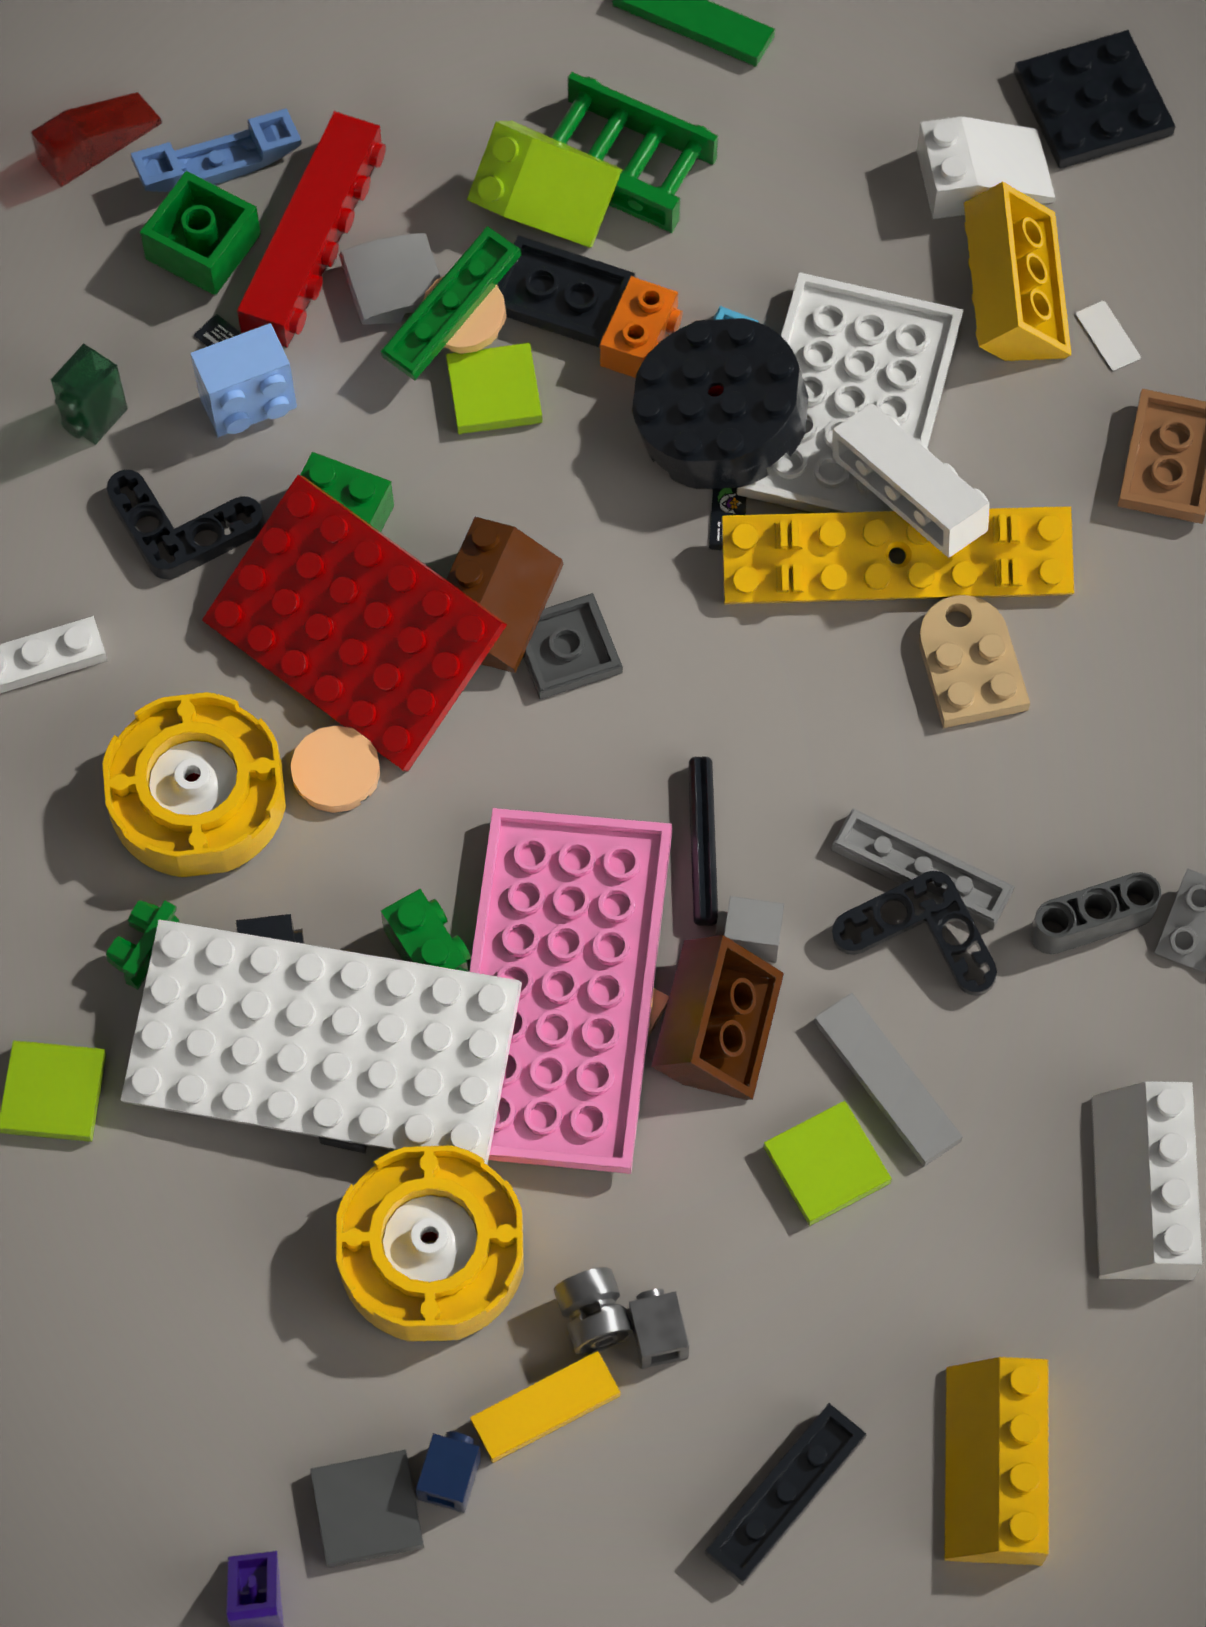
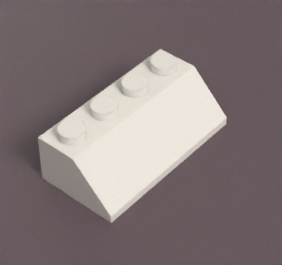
M1145 1081L1092 1096L1099 1279L1194 1280L1202 1266L1193 1082Z

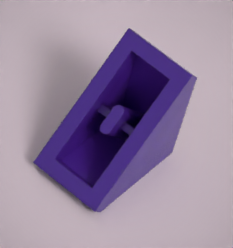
M277 1551L228 1557L227 1620L230 1627H284Z

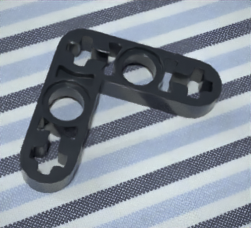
M124 469L113 474L107 482V492L113 509L150 570L161 579L171 580L180 577L257 537L264 526L261 505L251 497L240 496L174 529L146 481L138 472ZM127 486L130 490H134L138 504L133 508L127 495L121 493L120 489ZM244 513L247 517L251 516V522L244 524L242 520H237V515ZM152 516L157 518L159 525L151 532L145 533L135 528L136 523L142 517ZM222 521H225L226 528L230 529V534L225 535ZM202 530H212L218 535L217 540L209 546L196 544L194 537ZM161 541H163L168 554L174 555L175 561L172 563H167L165 559H161L157 546Z
M926 872L844 912L837 917L833 924L832 936L835 945L846 954L856 955L926 922L957 985L962 991L969 995L978 996L987 993L995 984L997 975L995 962L954 882L943 872ZM933 882L936 887L943 885L946 887L947 890L942 894V903L936 904L932 898L919 903V908L923 913L915 915L913 903L905 893L912 890L914 898L917 899L927 893L926 884ZM889 901H898L906 907L907 917L900 924L890 925L881 918L880 912L883 905ZM872 910L875 924L882 933L875 936L873 927H870L860 933V943L854 944L851 939L843 941L840 936L845 933L844 924L852 922L855 927H860L868 923V917L864 913ZM959 921L967 927L969 936L963 944L957 946L950 945L943 939L942 929L947 923ZM973 945H977L979 951L971 952V957L978 968L987 967L988 972L984 974V983L978 985L975 980L966 981L964 976L968 973V965L964 957L955 962L952 957L953 955L963 954L971 949Z

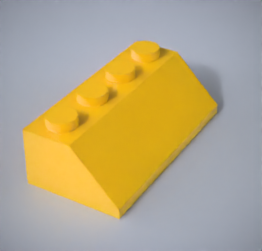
M1001 182L964 202L966 220L964 227L968 239V265L972 278V302L975 307L977 326L975 334L978 346L1004 361L1065 359L1071 356V346L1055 212L1005 182Z
M997 1357L946 1367L944 1561L1042 1566L1049 1554L1048 1359Z

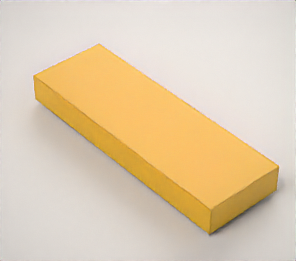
M596 1351L471 1416L470 1421L492 1463L615 1400L621 1396V1392L599 1351Z

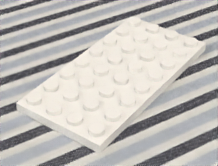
M159 919L120 1101L127 1104L324 1137L388 1150L418 1146H456L477 1154L488 1165L522 983L520 980Z

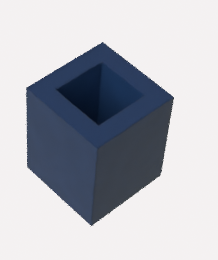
M447 1431L445 1437L433 1433L416 1487L418 1500L465 1513L481 1461L480 1446L473 1445V1438L454 1431Z

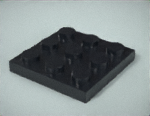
M1129 30L1015 63V77L1059 169L1173 136L1175 123Z

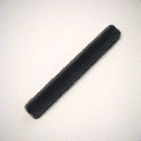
M703 756L690 758L688 766L694 923L698 926H712L717 924L718 918L713 761L711 758Z

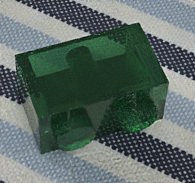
M84 343L50 379L55 394V403L59 408L62 419L61 424L75 438L80 439L83 436L96 445L128 410L118 366Z

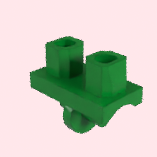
M138 900L130 913L128 924L130 927L143 933L140 941L135 945L117 936L106 952L107 961L124 973L126 984L139 990L147 977L159 919L180 923L179 919L174 915L177 906L165 900L160 907Z

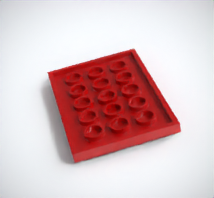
M301 475L296 476L202 618L203 622L344 727L355 729L370 740L377 752L403 771L410 770L508 625Z

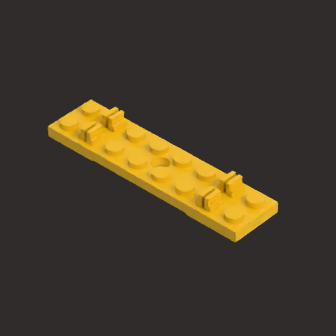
M1071 506L989 509L988 531L950 558L943 554L895 511L722 516L724 605L942 599L957 595L988 598L1074 594ZM894 548L902 549L905 553L904 562L901 564L892 563L889 559L890 550Z

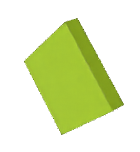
M530 343L486 348L470 353L446 354L458 434L543 423Z
M13 1040L0 1111V1133L92 1142L107 1055L105 1049Z
M845 1100L764 1142L763 1148L809 1226L891 1184L892 1181L887 1169Z

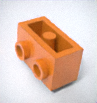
M631 276L600 343V366L636 378L642 362L651 350L666 338L669 333L671 334L679 329L683 311L678 309V292Z

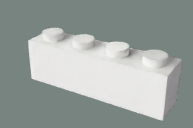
M871 403L833 428V458L948 558L988 531L990 502H988L986 496L979 489L972 488L962 480L951 465L942 463L929 452L927 446L920 439H914L902 429L892 415L883 413Z

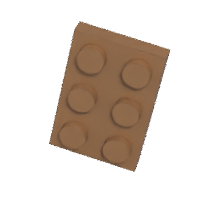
M1147 389L1141 390L1117 507L1203 524L1206 514V401Z

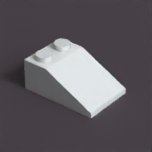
M962 116L920 122L916 151L932 219L965 215L964 202L1001 182H1005L1040 204L1053 203L1055 201L1038 129Z

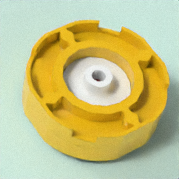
M209 692L162 697L137 710L134 713L135 719L118 737L113 736L102 762L105 804L112 826L124 847L146 866L158 872L177 877L229 872L247 863L259 854L275 835L286 808L283 771L278 744L267 724L261 718L258 720L251 713L239 707L238 701Z
M456 1146L403 1147L374 1161V1167L367 1171L354 1186L352 1184L349 1186L336 1214V1262L344 1289L355 1308L366 1320L381 1331L405 1341L459 1340L481 1330L496 1319L508 1306L520 1285L524 1273L522 1208L513 1188L507 1180L504 1181L497 1172L485 1164L482 1157Z

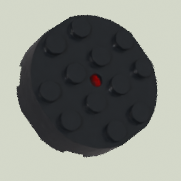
M745 318L697 320L671 333L646 356L636 374L632 413L650 458L669 472L672 480L695 489L740 488L768 476V467L777 462L785 453L791 457L796 451L806 432L809 395L792 348L773 329Z

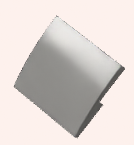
M425 233L398 235L369 241L342 250L339 255L362 325L400 323L405 313H413L423 302L426 291L440 278Z

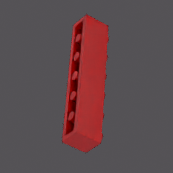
M336 111L333 112L237 309L241 333L271 323L281 346L288 348L294 334L299 335L306 321V308L310 300L315 301L320 294L323 284L322 275L327 266L332 267L335 263L339 250L338 241L342 233L347 234L352 227L355 216L354 208L358 200L363 201L367 196L371 172L374 167L379 168L384 160L386 145L382 143L380 125Z

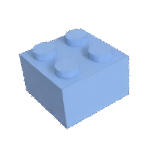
M271 323L190 353L199 397L217 437L241 433L250 425L266 419L280 418L290 410L297 408L290 363Z

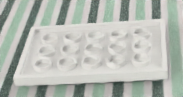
M799 272L781 336L792 348L797 358L809 395L806 432L791 457L785 453L777 462L767 468L768 476L750 485L737 488V495L812 513L894 511L833 458V428L873 403L883 413L892 415L902 429L914 439H920L928 448L962 320L963 309Z

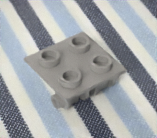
M1187 868L1156 947L1155 954L1205 973L1206 875Z

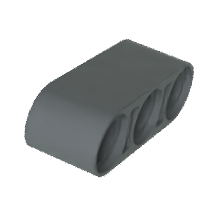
M1137 872L1048 900L1041 904L1036 911L1030 932L1031 942L1042 953L1058 954L1141 927L1149 923L1155 914L1162 893L1160 884L1150 874ZM1128 895H1141L1147 900L1148 904L1136 905L1129 900ZM1087 908H1097L1103 911L1106 917L1095 919L1090 917L1085 910ZM1049 921L1056 922L1062 926L1064 931L1060 933L1049 932L1045 929L1043 923Z

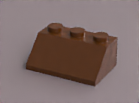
M474 517L446 580L508 624L481 665L516 674L564 563L560 557L516 527Z
M724 935L684 940L651 1067L685 1086L744 1100H753L784 973Z

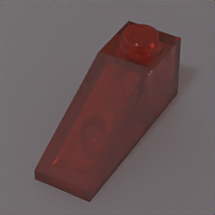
M138 92L64 110L31 131V136L38 161L60 187H63L161 125L162 119Z

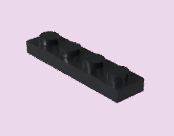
M828 1403L705 1550V1555L743 1586L860 1446L867 1433Z

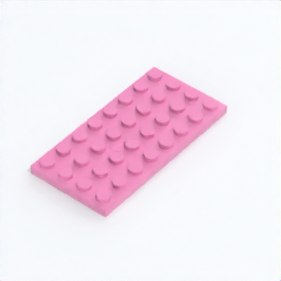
M493 808L469 972L520 980L522 986L488 1160L631 1174L672 839V824Z

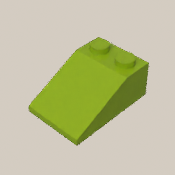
M512 120L496 121L467 201L511 220L587 247H593L622 169Z

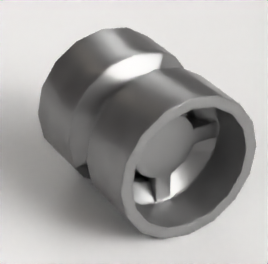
M602 1267L586 1270L566 1278L554 1287V1294L562 1316L571 1318L570 1323L567 1325V1331L576 1354L585 1355L596 1351L600 1352L624 1342L633 1335V1328L625 1306L616 1304L617 1299L620 1297V1292L612 1269Z

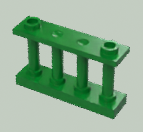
M571 72L568 76V102L572 103L551 138L567 144L587 110L609 119L587 153L600 160L604 159L623 127L645 135L629 163L621 171L609 206L672 233L679 222L680 197L675 196L697 159L714 165L717 160L718 135L713 134L704 126L690 124L603 86L594 78L583 77ZM661 142L681 151V154L661 187H655L638 178Z

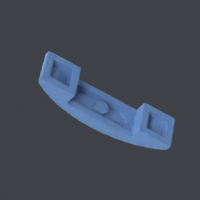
M287 108L248 119V130L175 151L170 142L131 153V160L145 191L170 192L185 171L213 185L220 184L252 173L279 160L301 146V138Z

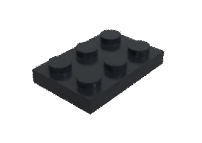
M518 235L514 245L520 248L521 257L497 284L504 297L506 317L600 348V343L631 276L635 277V273Z

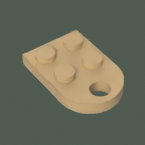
M968 595L951 596L933 605L923 618L919 634V647L943 728L1028 711L1030 700L1006 622L1000 612L987 601ZM958 611L967 615L970 622L963 627H955L947 621L946 616L951 612Z

